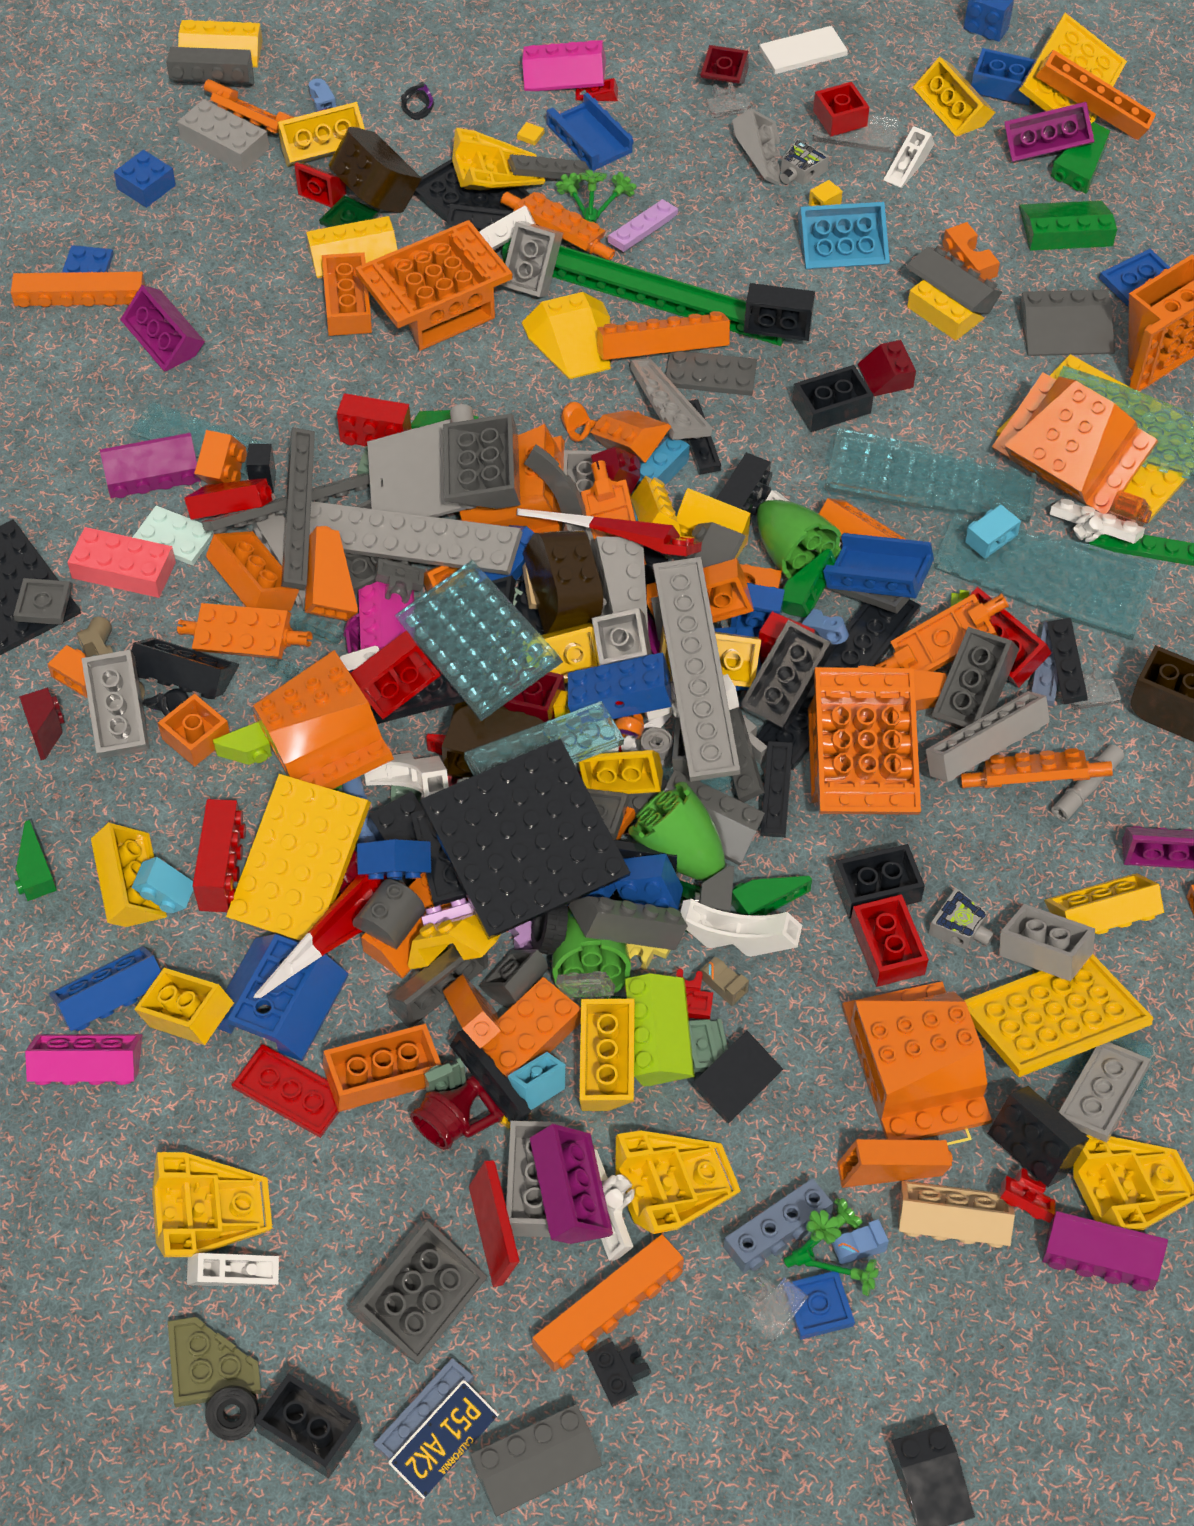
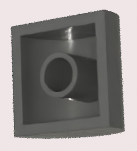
M385 879L353 919V926L397 950L424 914L425 906L422 900L410 888L398 881Z
M538 949L511 950L479 987L500 1005L510 1009L548 970L547 962Z

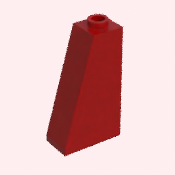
M266 478L208 484L184 497L191 520L259 508L273 501L272 490Z

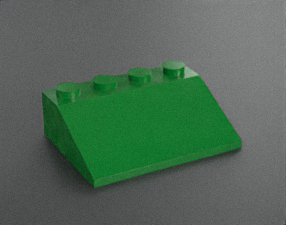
M1102 200L1019 205L1030 251L1112 247L1114 245L1117 226L1113 213Z

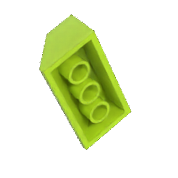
M651 973L626 978L627 999H635L634 1077L643 1087L694 1077L684 978Z

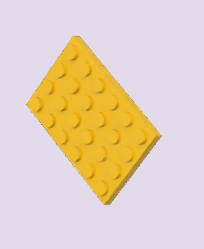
M1064 13L1020 86L1019 91L1045 111L1078 104L1035 77L1042 62L1053 49L1111 86H1114L1127 61L1071 16ZM1088 110L1090 122L1092 123L1097 115Z
M279 774L234 893V900L231 901L226 917L301 941L336 901L371 802Z
M1094 954L1090 956L1071 981L1039 971L964 1000L975 1028L1018 1078L1148 1027L1153 1022V1016Z

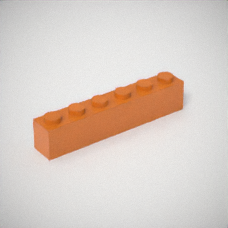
M1054 49L1042 62L1035 76L1076 103L1087 102L1089 111L1138 140L1149 130L1156 116V113Z
M143 272L13 273L11 295L14 306L129 305L141 285H145Z
M714 311L710 315L690 314L689 317L683 318L671 316L666 320L648 319L646 322L640 323L628 321L622 325L609 323L605 324L604 327H597L598 353L603 360L727 346L730 345V320L724 313Z
M661 1234L533 1336V1348L554 1372L560 1367L566 1369L574 1362L577 1353L582 1349L586 1352L596 1344L598 1336L603 1332L606 1334L612 1332L618 1326L619 1319L624 1315L628 1317L633 1315L640 1308V1302L647 1297L649 1299L654 1298L661 1291V1285L668 1280L670 1282L675 1281L683 1273L684 1257Z

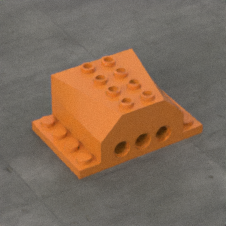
M470 220L355 267L358 278L397 329L408 325L419 351L494 319V287L513 279L510 269Z
M1192 254L1171 268L1164 269L1158 276L1148 279L1142 286L1129 293L1128 366L1133 370L1129 387L1138 392L1194 357V255Z
M1043 372L992 448L1066 494L1094 508L1095 511L1109 514L1158 443V440L1139 429L1132 417L1107 398L1076 380L1060 376L1056 380Z
M545 424L518 435L520 505L499 509L476 506L472 509L459 511L461 520L507 527L509 525L527 526L534 533L562 531L561 521L517 515V508L561 513L558 501L549 486L536 472L524 463L534 446L538 445L556 459L559 467L564 472L565 441L563 437H552Z
M335 650L253 705V716L261 726L270 743V747L289 777L334 789L394 760L392 752L382 738L369 702Z
M815 667V694L808 708L811 803L819 802V814L919 815L921 813L914 668Z
M942 981L842 1003V1008L886 1140H920L992 1123V1117L984 1098L987 1088V1077L982 1045L966 1002L954 991L946 993Z

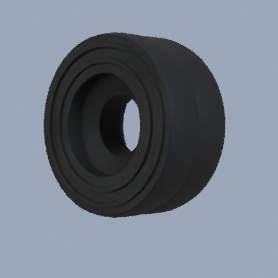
M230 1385L219 1389L210 1398L205 1410V1419L210 1431L218 1438L227 1441L239 1440L247 1436L255 1426L254 1420L259 1415V1406L255 1396L248 1389L237 1385ZM230 1404L238 1406L241 1411L240 1418L236 1421H228L224 1416L226 1406Z

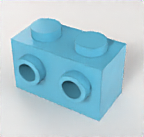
M999 505L994 510L990 509L980 520L973 521L968 526L965 542L986 559L1018 536L1021 520L1003 505Z
M154 857L141 863L132 888L139 892L140 896L144 899L151 900L157 904L162 911L175 913L186 909L193 891V881L160 858Z
M546 1052L508 1075V1079L515 1091L527 1102L528 1107L532 1110L565 1089L566 1064Z

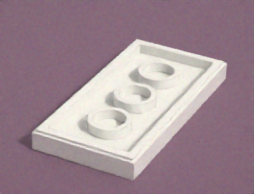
M832 26L759 44V50L774 74L847 56L848 53L847 48Z

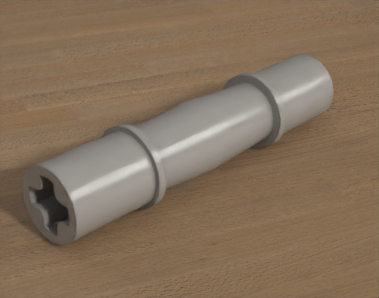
M1109 745L1092 763L1111 761L1112 770H1114L1125 756L1118 746ZM1093 777L1090 780L1076 781L1072 788H1068L1065 794L1052 807L1053 815L1066 822L1079 807L1084 805L1085 799L1096 790L1105 777Z

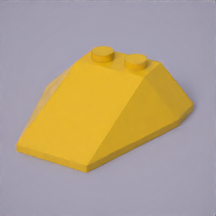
M462 128L455 129L452 162L460 187L481 191L545 183V178L513 175L508 163L510 154L537 157L536 154L477 131Z
M584 292L542 301L522 321V326L528 339L568 379L611 369V359L603 360L598 353L597 327H604L605 324L610 323L609 313L602 301Z
M475 912L436 924L429 923L419 930L420 934L412 941L408 967L410 969L428 967L451 943H454L463 960L481 958L497 942L500 935L488 940Z
M642 1130L621 1133L616 1136L615 1175H623L632 1183V1187L625 1192L627 1194L631 1189L635 1190L633 1200L627 1205L635 1224L652 1234L678 1230L741 1192L722 1143ZM715 1149H716L717 1152H718V1155H719V1157H720V1160H721V1162H722V1165H723V1167H724V1170H725V1172H726V1175H727V1177H728V1180H727V1178H726V1176H725V1173H724V1171H723V1168H722V1166H721V1163H720V1161H719V1158H718V1156H717V1153H716Z
M1086 1135L1089 1140L1073 1165V1178L1094 1221L1134 1231H1142L1194 1201V1182L1176 1149L1112 1136L1106 1143Z
M157 1152L152 1197L156 1244L163 1257H192L194 1254L205 1253L272 1230L267 1177L185 1152ZM260 1182H261V1186H262V1197H263L265 1227H264V1219H263V1209H262Z

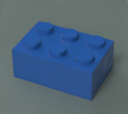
M982 48L973 73L971 86L979 95L1029 105L1031 99L1019 91V88L1036 59Z

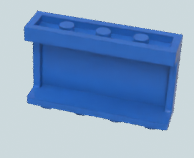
M588 93L583 94L582 104L559 114L554 108L546 110L547 126L581 161H586L588 168L592 171L633 152L634 140L632 135L627 133L620 123L615 121L609 112L604 110L597 100Z
M849 533L842 534L843 547L835 564L826 565L823 571L827 588L917 598L934 561L930 542Z

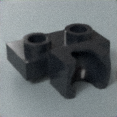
M612 1341L587 1354L612 1407L637 1396L638 1393L633 1382L651 1373L647 1363L633 1364V1361L642 1355L638 1344H633L618 1353Z

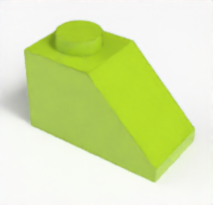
M258 722L213 739L215 753L222 758L251 765L253 763H262L272 756L270 743Z

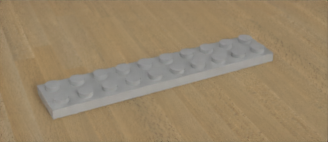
M311 501L310 534L316 526H327L332 530L339 531L344 553L510 575L523 533L520 528Z
M701 557L653 564L690 782L739 775V760Z

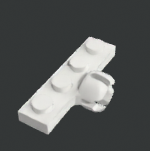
M1061 499L1051 506L1050 515L1076 523L1077 525L1073 529L1075 535L1080 540L1086 538L1085 542H1092L1100 535L1107 534L1134 544L1144 535L1145 528L1138 526L1133 521L1117 519L1113 514L1097 512L1092 507L1074 504V501L1069 499Z
M594 1149L613 1231L612 1236L601 1238L609 1261L620 1259L634 1247L624 1223L622 1211L633 1200L635 1190L631 1189L627 1194L625 1193L632 1187V1183L623 1175H611L607 1178L598 1151Z

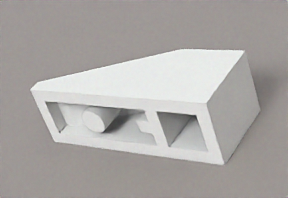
M913 126L883 180L902 189L925 162L934 146L932 134Z
M197 1253L192 1257H188L187 1285H278L279 1256Z

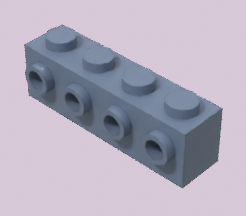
M812 1178L725 1237L723 1248L743 1273L749 1269L756 1271L765 1263V1258L771 1254L774 1256L781 1254L787 1248V1243L793 1239L799 1241L809 1233L806 1225L810 1221L809 1216L812 1211L815 1210L819 1214L821 1210H825L829 1214L828 1219H830L833 1202Z

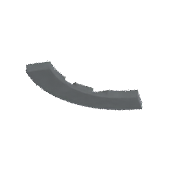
M535 445L524 464L546 482L558 501L561 513L586 516L583 499L572 478L563 472L556 459L544 449ZM562 522V531L564 529L565 523L567 522Z

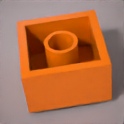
M206 430L194 474L207 484L240 481L241 466L247 457L246 447L232 435Z
M195 693L158 722L162 740L194 767L215 751L213 739L230 733L228 721Z

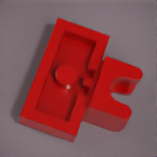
M681 968L678 969L676 977L684 978L683 970ZM697 971L694 980H685L688 1017L709 1020L711 1017L713 992L701 991L703 973Z
M1022 1168L1014 1179L1006 1175L1001 1183V1199L1012 1207L1021 1208L1036 1219H1042L1050 1223L1054 1218L1055 1200L1043 1194L1046 1190L1045 1184L1040 1180L1034 1181L1031 1179L1025 1168Z

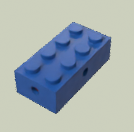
M663 652L569 672L568 707L576 727L672 707L670 671Z

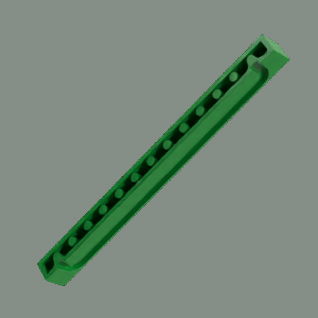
M511 241L505 243L502 248L504 263H506ZM564 246L559 248L553 278L682 317H689L690 314L710 315L711 312L719 311L724 313L730 320V331L778 346H782L785 338L744 333L746 301Z

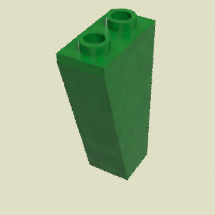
M1094 122L1091 123L1094 143L1066 149L1054 161L1051 177L1055 178L1058 182H1063L1074 190L1085 194L1090 189L1110 134V130Z

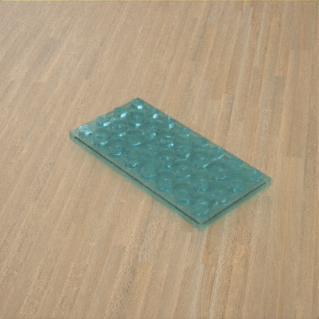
M473 560L395 615L403 628L409 632L432 663L481 721L563 662L555 650Z

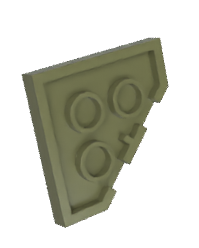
M197 1317L168 1321L175 1407L208 1402L219 1389L230 1385L242 1386L253 1395L262 1393L259 1364L255 1359L237 1349L233 1343L219 1333H215Z

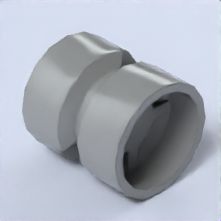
M658 727L646 730L641 737V751L654 750L658 752L663 770L667 769L671 764L673 745L671 734L665 729Z

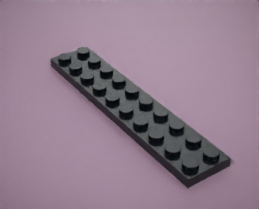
M909 599L898 613H894L865 602L846 626L849 633L848 639L841 644H832L834 649L824 667L857 668L862 665L875 666L891 648L892 644L890 641L903 633L920 611L921 605ZM814 685L787 732L767 723L757 735V738L766 746H768V741L793 743L791 770L795 769L809 751L808 708L815 694Z

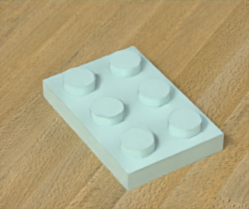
M155 506L133 538L172 546L175 559L193 566L212 540L214 533L213 530H204L202 523Z

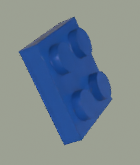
M71 245L62 273L108 272L114 255L113 249Z
M832 1271L784 1283L783 1288L800 1340L854 1326L853 1314L838 1272Z

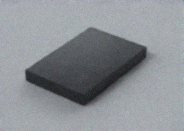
M746 1030L691 1085L727 1123H730L783 1068Z

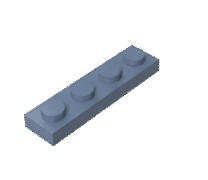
M1044 621L1040 639L1047 644L1051 655L1035 670L1031 692L1045 695L1047 697V705L1053 707L1058 685V675L1048 625Z
M452 1358L374 1443V1448L390 1461L460 1382L465 1380L470 1385L474 1380V1376Z

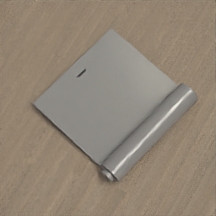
M466 404L454 406L450 410L451 419L367 441L372 509L438 517L476 507L474 505L445 502L443 424L474 419L471 406Z

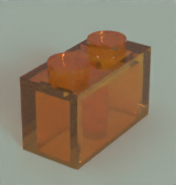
M1121 490L1117 491L1109 510L1117 519L1133 521L1140 527H1143L1144 523L1147 524L1152 515L1151 507L1144 498Z

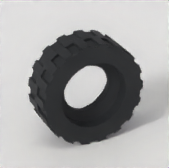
M567 904L533 919L531 926V944L533 949H538L543 954L553 955L561 943L565 941L568 927Z

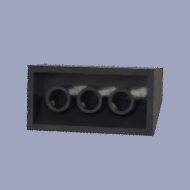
M154 637L134 642L132 646L139 678L149 679L151 677L157 679V683L161 685L171 686L173 684L179 686V689L185 692H199L201 697L207 699H215V697L223 695L239 667L238 663Z

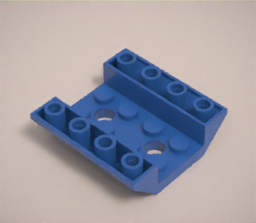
M277 934L255 938L225 990L234 1004L217 1029L232 1034L234 1028L237 1027L276 1042L278 1053L303 1061L349 975L325 954L288 978L262 998H253L256 992L299 944V942ZM262 1005H269L271 1007V1010L265 1014L257 1012V1009Z

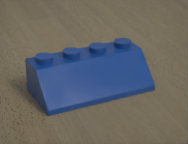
M141 946L48 994L70 1031H80L87 1028L94 1019L98 1017L100 1019L106 1018L114 1013V1009L122 1005L126 1007L134 1004L138 1000L137 997L147 992L161 970L154 955L144 946Z

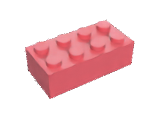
M85 527L67 563L72 579L160 598L176 561L172 546Z

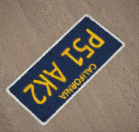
M463 1380L390 1459L389 1465L424 1499L499 1414Z

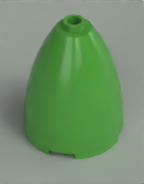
M767 500L760 504L757 510V525L760 537L770 558L788 580L827 548L832 550L835 560H837L841 551L839 543L842 534L826 518L803 505L790 501Z
M678 782L675 785V789L666 793L664 790L661 791L636 815L638 822L635 826L629 827V834L637 843L643 844L652 850L677 855L678 873L705 882L726 868L721 839L712 818L698 796L686 782Z
M568 907L566 938L552 955L553 977L556 986L564 994L577 999L584 998V993L602 992L604 995H612L626 985L625 979L630 978L631 961L626 943L586 938L571 909Z

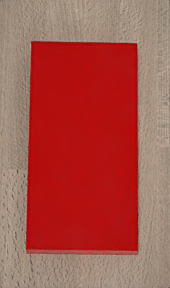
M264 1044L259 1047L232 1084L233 1089L320 1138L339 1113L329 1083L325 1078Z
M494 1160L484 1161L470 1183L469 1191L492 1286L498 1287L505 1283L520 1260Z

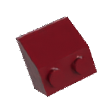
M709 45L700 78L739 84L744 83L749 68V51Z
M901 340L880 344L857 364L864 381L874 396L914 388L916 369Z
M612 447L591 455L592 463L596 462L598 469H600L598 461H605L608 478L611 481L618 482L626 479L630 495L632 494L641 477L639 471L641 465L636 455L618 447Z
M517 665L501 699V704L510 711H520L541 719L550 730L555 719L553 705L560 692L565 691L564 675Z
M48 687L19 696L40 760L47 758L63 733L61 724L65 723L56 695L51 697Z

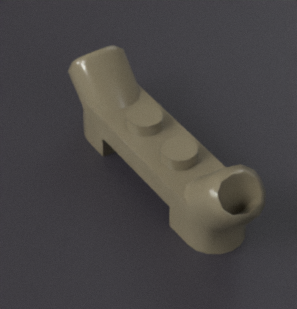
M93 617L87 629L76 633L86 657L113 653L110 645L105 646L112 627L110 622L104 617ZM139 682L141 698L143 700L145 688L142 682Z

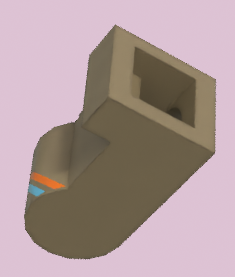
M713 957L699 970L703 973L702 980L731 1006L748 992L749 980L742 974L740 976L717 957Z

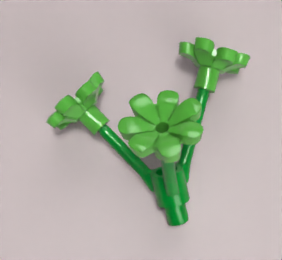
M585 170L586 173H579V175L571 173L569 177L567 174L561 176L562 181L555 184L558 188L557 192L560 195L566 192L574 197L584 219L596 223L601 213L616 196L619 197L621 193H624L631 197L637 188L634 183H630L631 179L626 176L624 178V174L618 172L611 179L615 183L613 194L597 210L593 208L594 191H596V184L606 179L607 173H593L592 170ZM581 179L588 182V190L590 191L589 208L583 206L577 195Z
M836 1198L834 1203L837 1206L835 1210L838 1215L829 1220L827 1211L821 1210L819 1214L815 1210L812 1211L809 1216L810 1221L806 1225L807 1231L811 1232V1237L802 1247L793 1250L791 1255L784 1257V1263L787 1268L805 1264V1266L818 1267L850 1275L851 1279L861 1281L862 1294L869 1296L871 1289H875V1280L873 1278L878 1277L879 1268H875L877 1264L876 1259H870L863 1270L854 1267L851 1270L815 1261L813 1247L821 1240H824L827 1244H832L841 1237L839 1228L845 1223L849 1224L856 1230L863 1223L858 1216H854V1211L850 1207L848 1208V1204L843 1198Z

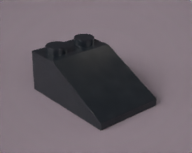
M947 1424L891 1440L888 1452L916 1526H950L975 1518L958 1453Z

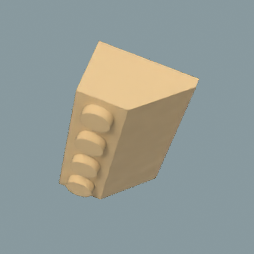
M901 1181L899 1232H903L911 1237L928 1235L936 1240L958 1239L965 1244L981 1242L995 1248H1001L1003 1245L1011 1246L1015 1218L1014 1208L1000 1198V1193Z

